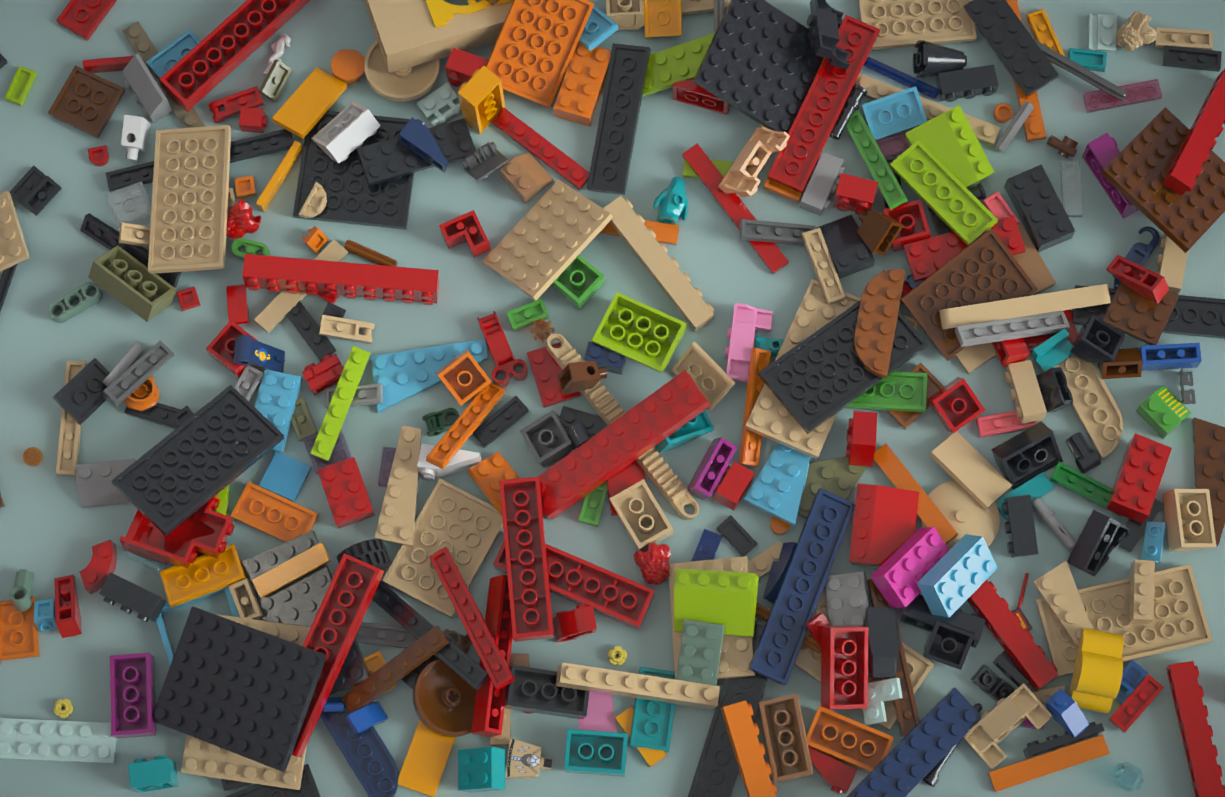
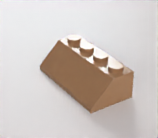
M798 694L759 702L774 782L784 783L812 775L813 768Z

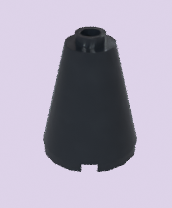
M919 40L915 45V48H918L917 53H913L914 74H918L917 78L962 70L967 65V56L964 55L963 51L925 40Z

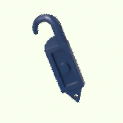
M1150 226L1143 227L1138 231L1139 234L1145 231L1150 232L1153 236L1148 245L1141 242L1135 243L1125 257L1141 266L1145 264L1160 240L1158 231ZM1114 277L1113 289H1117L1118 287L1116 285L1119 286L1121 282L1116 277Z

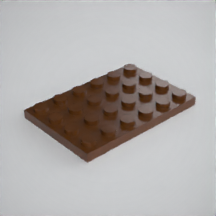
M990 228L903 296L900 301L943 358L948 361L965 347H961L955 333L956 328L942 330L939 310L1031 296L1038 289L994 230Z

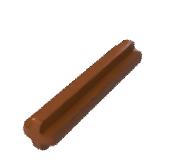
M347 240L344 245L347 251L378 265L397 267V260L354 241Z

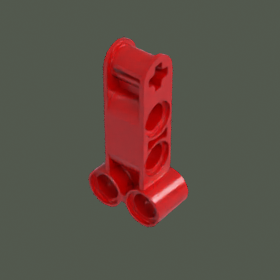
M493 311V314L480 319L477 317L496 368L492 371L493 383L505 388L510 383V378L512 377L517 381L526 379L528 376L527 364L522 359L514 358L496 312ZM517 367L524 368L521 373L514 372V369ZM499 374L506 375L503 380H497L496 377Z

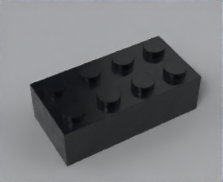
M1042 164L1006 180L1004 188L1038 252L1073 237L1075 229Z
M512 665L509 668L515 681L507 685L505 709L575 719H584L587 716L589 691L556 686L557 671Z

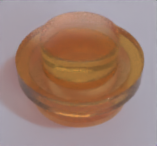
M30 447L24 452L23 460L28 466H37L43 460V453L36 447Z

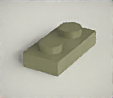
M274 60L258 92L270 101L276 102L292 69L280 60Z
M305 399L296 400L294 414H292L291 422L299 441H303L317 435L318 431Z

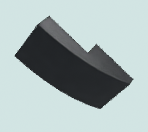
M982 665L971 679L972 682L997 702L1002 698L1006 699L1015 691L1008 682L998 677L986 665Z

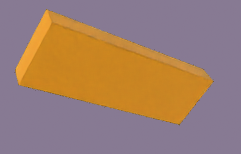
M1044 8L1026 14V19L1035 40L1065 56Z
M632 706L615 717L623 731L628 733L629 739L634 713ZM636 747L649 767H652L667 756L661 750Z

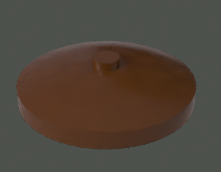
M439 658L428 664L416 678L413 687L415 711L428 729L441 736L461 737L471 733L476 689Z

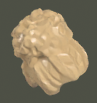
M1140 11L1134 12L1128 17L1127 23H1124L1117 30L1116 44L1124 48L1125 51H1133L1143 44L1149 45L1157 39L1156 30L1148 25L1152 17L1142 14Z

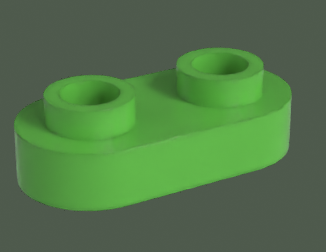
M239 238L231 246L233 254L240 259H244L245 254L257 255L258 252H263V255L270 256L269 249L264 243ZM241 247L245 248L243 252H239Z

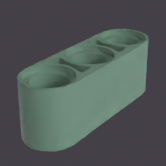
M87 282L52 302L48 307V313L55 322H66L99 303L103 296L102 291L96 283ZM91 290H96L93 296H88ZM79 299L77 305H71L74 300ZM58 309H62V313L60 315H55V312Z

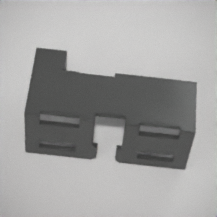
M1181 368L1179 380L1182 404H1196L1195 391L1193 389L1184 391V385H1194L1192 372H1183V368Z

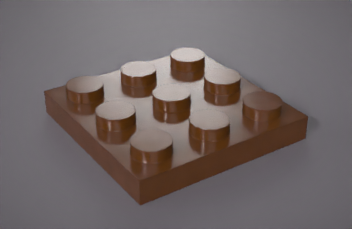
M75 66L48 114L99 138L124 95L125 89Z
M1120 282L1103 321L1118 331L1148 345H1157L1179 295L1168 291L1162 300L1156 304L1142 297L1123 282Z

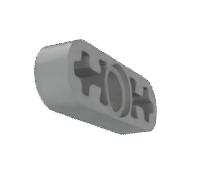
M136 342L102 383L107 387L124 373L144 347Z

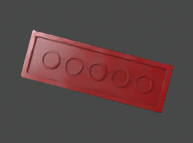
M1014 215L998 219V222L991 228L1012 256L1025 253L1026 249ZM953 231L903 245V250L911 274L916 282L929 277L968 245Z

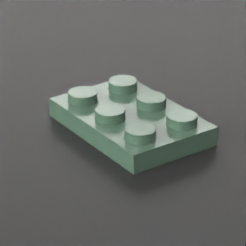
M684 619L676 680L717 685L725 625Z

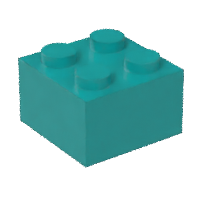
M483 747L458 750V791L474 793L505 790V749Z
M165 755L155 756L154 760L146 761L145 758L135 759L134 763L128 764L130 788L138 793L178 787L176 763L170 758H166Z

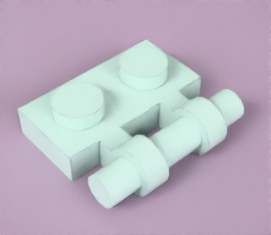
M448 82L417 102L418 108L427 120L433 116L436 118L431 121L433 127L447 123L446 120L461 113L460 102L456 105L454 104L458 100V96ZM449 107L448 111L443 114L440 113V111Z

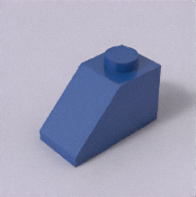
M1062 689L1058 690L1046 701V709L1051 713L1052 718L1074 738L1089 726L1088 721L1076 702Z

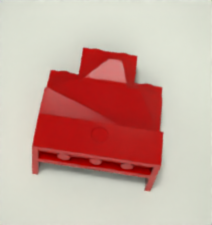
M217 494L167 536L137 509L126 537L121 536L120 542L126 552L166 565L171 563L188 569L190 564H194L196 560V551L218 559L220 553L223 554L227 547L226 539L232 535L235 525H233L232 517L215 512L220 503Z

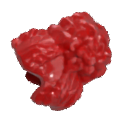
M239 200L231 207L227 214L226 236L231 239H239L246 233H255L259 229L262 219L261 215L254 217L251 206L244 200Z
M651 542L646 552L637 551L633 554L636 565L640 567L644 582L647 584L660 585L670 576L668 561L671 558V552L667 544L658 545Z

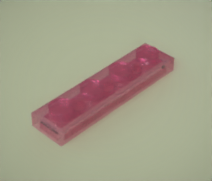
M1158 79L1118 86L1127 91L1123 101H1119L1102 90L1083 94L1087 113L1162 98Z

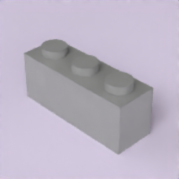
M822 152L801 199L800 208L820 216L823 210L827 211L831 202L828 200L830 194L834 195L838 186L836 180L838 177L840 178L841 173H844L845 170L843 159Z

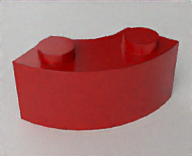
M111 539L92 546L93 555L90 563L86 568L79 571L85 590L90 594L101 589L110 572L114 573L117 548Z
M580 604L574 610L557 612L553 618L556 643L576 640L581 636L596 633L597 626L593 606Z

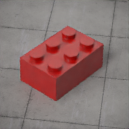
M355 457L317 470L338 529L376 516Z

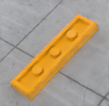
M294 141L256 201L259 210L263 212L267 210L303 152L301 143Z
M319 543L254 578L252 582L260 598H263L331 560L323 543Z

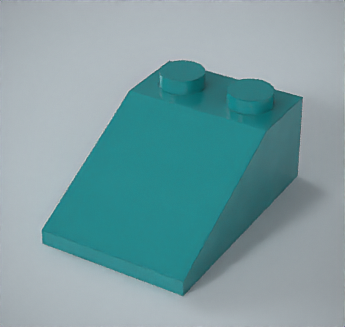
M704 410L655 446L658 453L675 449L712 432L714 427L706 411Z

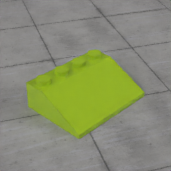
M960 105L905 133L910 146L919 140L966 188L995 173Z
M616 292L591 342L663 373L686 332L687 323Z
M676 568L674 583V632H683L684 619L725 625L724 635L754 637L759 577L755 573Z

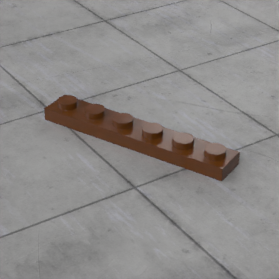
M436 625L341 697L349 711L353 713L367 706L446 646L449 641L440 627Z

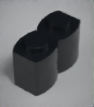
M1061 367L1051 368L1036 375L1047 413L1057 412L1073 404V397Z

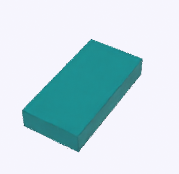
M1069 48L1068 59L1088 70L1105 72L1107 52Z

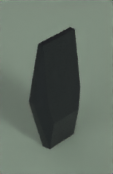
M866 607L864 626L868 627V668L871 678H895L901 646L895 608Z

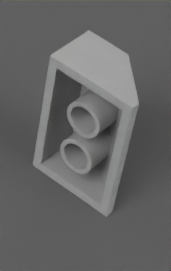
M137 53L122 71L125 76L123 82L128 90L130 88L133 89L134 93L132 96L137 104L141 103L144 108L141 110L147 119L151 118L153 123L172 113L173 110Z
M126 459L76 465V481L82 508L131 503L112 484V480L136 460Z

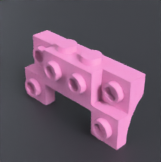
M735 303L732 328L728 327L727 339H730V346H726L724 356L728 358L726 374L733 381L744 382L745 385L748 384L751 348H753L755 330L771 331L773 311Z

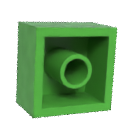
M578 255L551 284V287L580 310L604 285L605 276L582 256Z

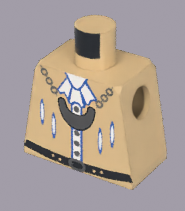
M510 738L505 772L506 779L539 778L540 769L552 770L553 758L542 757L541 747Z

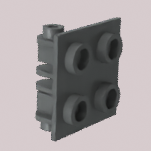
M494 142L486 143L481 147L482 150L478 149L481 155L480 158L474 151L473 154L471 153L463 158L464 161L461 162L464 170L477 182L486 179L490 173L500 169L509 161L496 149L497 146Z

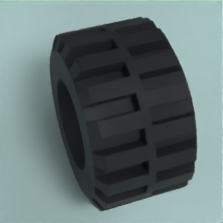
M370 539L356 543L337 555L338 563H340L345 553L383 571L391 564L382 539Z

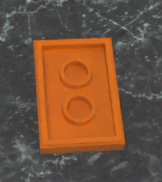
M31 597V607L23 612L17 611L11 600L0 601V661L40 657L38 629L34 622L35 597Z

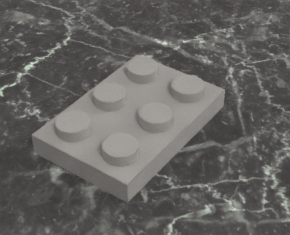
M860 571L828 576L825 584L829 624L864 626L866 607H869L865 572Z

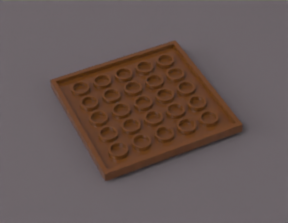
M1165 107L1100 174L1186 253L1225 212V162L1212 150L1209 151L1210 157L1204 165L1202 164L1201 168L1203 170L1198 178H1195L1196 184L1190 192L1186 191L1182 196L1163 185L1162 183L1190 130Z

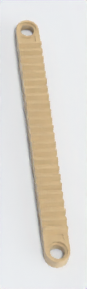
M556 333L548 337L546 349L562 369L568 363L585 362V360L581 359V355L577 354L576 349L572 348L561 334ZM558 340L561 343V347L553 348L551 341ZM600 380L594 388L580 391L607 425L625 414L624 409L615 401L614 396L610 395V391L605 389V385L601 384ZM654 447L636 459L680 517L685 520H692L697 516L699 512L698 503L688 492V488L683 486V482L679 481L678 476L664 462L663 457L659 456L658 451ZM691 505L694 513H685L684 506Z

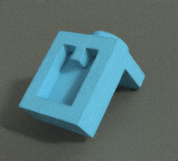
M54 598L34 601V622L38 631L58 629L55 619Z

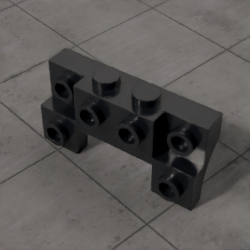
M811 0V14L807 19V25L809 26L808 38L810 39L811 47L815 48L816 55L829 58L830 65L848 69L850 63L847 62L849 52L836 46L840 40L838 29L842 24L843 12L832 8L826 0Z

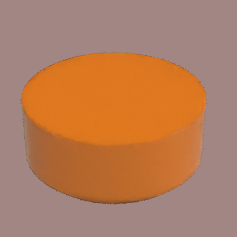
M1006 103L998 104L993 112L995 120L999 123L1009 122L1013 115L1012 107Z
M776 517L771 519L770 528L775 534L783 535L789 530L790 524Z

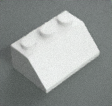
M352 101L311 139L332 160L340 163L345 161L354 149L359 148L364 140L374 135L381 125L367 108Z

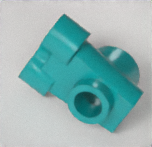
M756 335V348L771 351V356L777 357L784 339L765 338V335ZM772 344H778L779 347L774 348Z

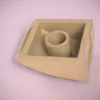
M606 0V15L618 25V30H639L644 26L643 0Z

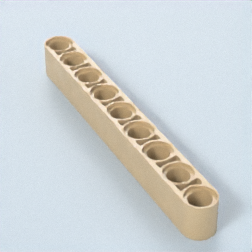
M1108 284L943 309L939 310L943 330L956 328L957 326L1108 304L1111 301Z

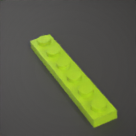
M352 346L310 455L329 461L370 357V352Z

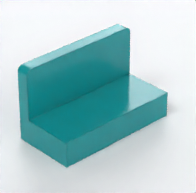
M1065 328L1033 349L1031 356L1043 372L1055 367L1073 355L1070 352L1072 345L1067 339L1069 333Z

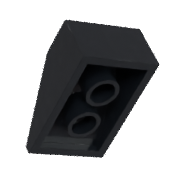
M852 215L816 227V229H821L839 279L873 267L875 260L873 254L858 234L859 227Z

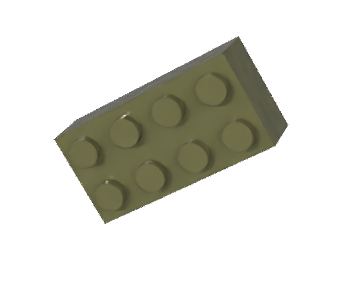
M118 245L93 261L88 276L90 280L146 322L172 304L176 292L173 286L157 274H150L145 265Z

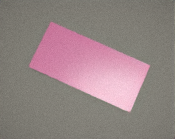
M589 691L587 716L584 719H578L579 730L617 733L612 694Z

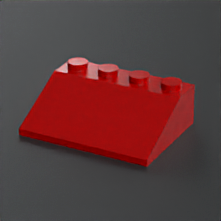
M857 483L849 562L852 565L879 568L915 533L919 492Z

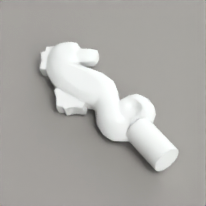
M287 34L280 35L277 42L271 44L274 54L268 59L269 65L264 71V75L267 76L274 60L281 61L280 57L285 52V45L287 48L290 47L291 39Z

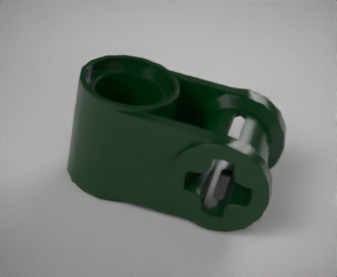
M447 408L424 415L422 419L425 421L428 429L427 436L432 437L448 431L455 421L448 422L447 418L450 415H456L457 420L460 416L458 411L454 408Z

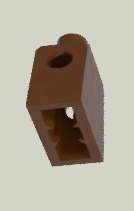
M871 210L868 213L863 211L859 215V220L862 224L858 229V234L872 253L885 256L904 225L883 212Z
M595 361L568 363L558 375L562 395L594 388L599 380L607 378V370L605 367L598 368Z

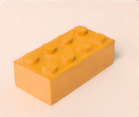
M485 66L477 69L472 74L471 79L467 83H463L458 90L463 118L479 134L505 108L501 79Z

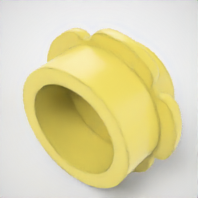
M615 646L613 649H610L608 652L609 662L613 665H623L627 658L626 650H623L621 646Z
M59 699L55 702L53 710L55 715H59L60 718H66L73 712V706L69 699Z

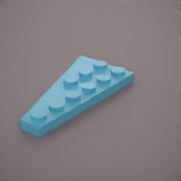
M481 339L371 356L374 384L381 383L383 385V404H377L378 413L439 384L441 380L436 375V372L465 349L469 351L478 364L488 360L486 340Z
M778 443L746 494L744 501L796 527L802 493L804 492L809 469L810 456Z

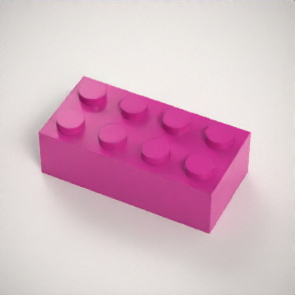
M934 526L919 528L870 577L891 608L906 607L921 592L917 582L949 549Z

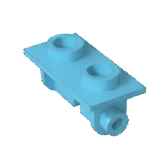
M1147 521L1141 560L1155 561V564L1161 561L1166 529L1165 522Z

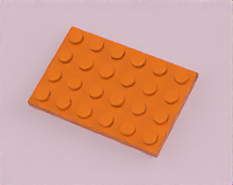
M513 0L486 68L501 79L502 89L550 108L595 3L589 0Z

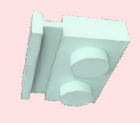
M1089 14L1088 50L1115 53L1117 15Z

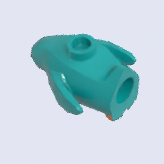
M673 177L669 186L655 198L653 208L655 209L659 204L658 217L656 219L658 222L676 225L681 213L682 220H686L688 201L686 198L685 181L681 177Z

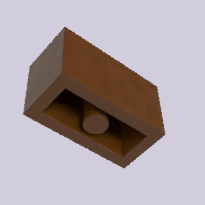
M1138 348L1119 349L1113 362H1098L1102 379L1141 377L1142 358Z

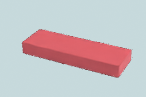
M1015 411L976 418L980 438L1027 430L1037 424V421L1021 424L1020 418H1017L1015 415Z

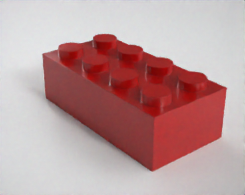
M1135 433L1128 443L1105 509L1143 524L1150 514L1172 448Z
M862 625L821 626V707L830 710L868 708V627Z

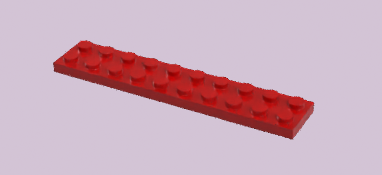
M845 15L839 28L840 40L836 46L849 52L847 62L850 63L848 69L830 65L829 58H824L788 133L790 137L787 140V145L782 151H779L767 176L768 179L803 193L845 102L852 91L853 85L856 83L880 33V29Z

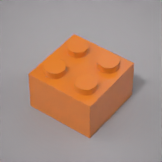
M466 349L436 372V375L461 406L492 382Z

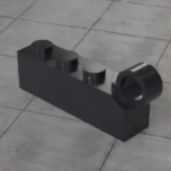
M920 593L904 607L900 622L929 632L936 620L974 632L975 636L971 647L976 648L986 621L979 615L968 614L960 608L949 618L933 615Z

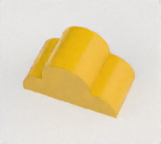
M1082 627L1069 690V696L1080 709L1109 713L1113 699H1116L1122 680V653L1124 645L1122 634Z

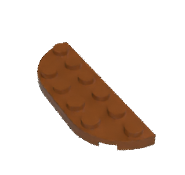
M902 269L884 271L868 282L861 296L854 333V350L857 358L860 359L869 372L885 379L889 369L906 270Z

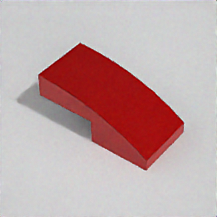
M245 284L226 286L229 321L232 320L237 325L249 323L247 288Z

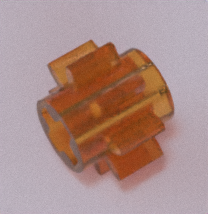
M543 318L539 322L533 321L535 328L530 329L531 333H536L534 340L540 339L542 343L551 335L550 333L555 332V329L550 327L551 321L546 322ZM541 328L542 330H544L546 328V332L541 331L539 333V329Z

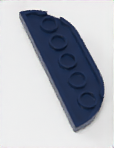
M345 706L344 711L324 712L323 708L320 718L369 797H394L398 788L399 775L397 765L374 726L367 731L355 734L345 718L351 714L347 706Z

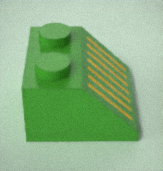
M1165 385L1151 394L1136 410L1162 439L1191 414Z

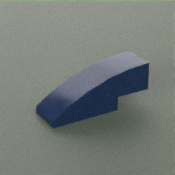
M796 542L783 543L779 560L772 562L763 598L774 604L795 550Z

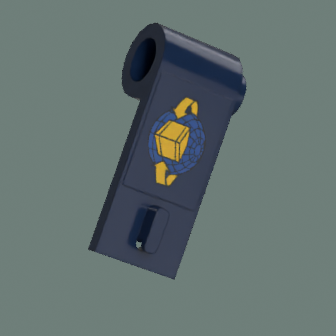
M240 335L239 338L235 339L233 363L238 365L254 364L268 370L283 373L285 351L253 340L249 335Z

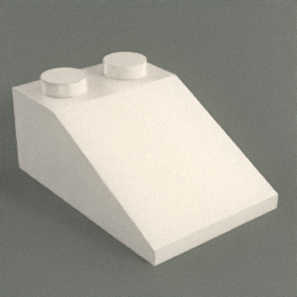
M421 444L417 467L423 478L435 480V478H443L469 470V468L481 462L482 459L478 452L458 450L446 467L441 469L426 461L427 455L435 446Z

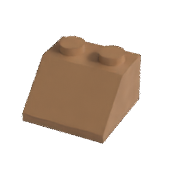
M530 152L514 157L499 169L501 178L524 204L554 181Z

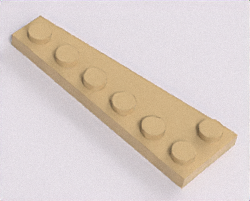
M402 425L375 539H382L386 542L410 547L414 545L419 473L417 464L421 449V429Z

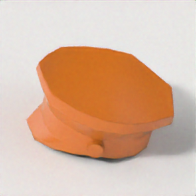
M339 50L333 56L330 63L333 72L332 76L347 83V86L360 81L361 76L365 73V58L357 50Z
M153 376L124 400L128 408L144 411L157 404L159 389L155 385Z

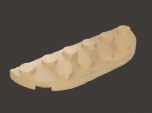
M1071 355L1053 368H1062L1066 376L1067 386L1073 397V404L1071 406L1102 460L1119 443L1123 431L1122 415L1096 367L1091 362H1085L1079 357Z

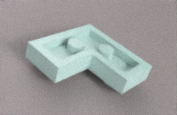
M899 678L868 683V708H863L865 725L887 722L884 702L902 698Z

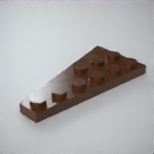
M1194 417L1192 424L1194 428L1196 489H1209L1216 546H1218L1225 525V427Z

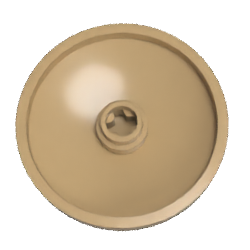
M376 40L366 53L364 70L367 82L377 94L388 100L405 102L418 99L433 88L439 76L440 63L439 59L388 73L378 41Z
M956 481L943 483L928 495L959 534L946 544L949 550L965 534L982 536L987 547L992 544L1000 525V514L996 502L985 510ZM920 518L921 528H926L927 526Z

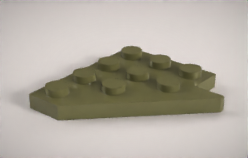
M846 456L809 463L798 514L807 519L819 488L846 500L867 469V466L849 465V457Z

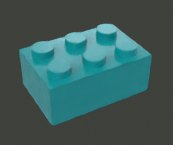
M567 729L564 771L568 773L625 777L628 733Z

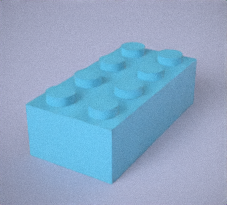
M965 534L917 582V585L931 613L949 618L998 567L982 536Z

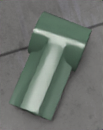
M20 569L19 572H16L14 587L9 593L15 609L21 612L28 610L32 605L30 597L34 573L27 569Z

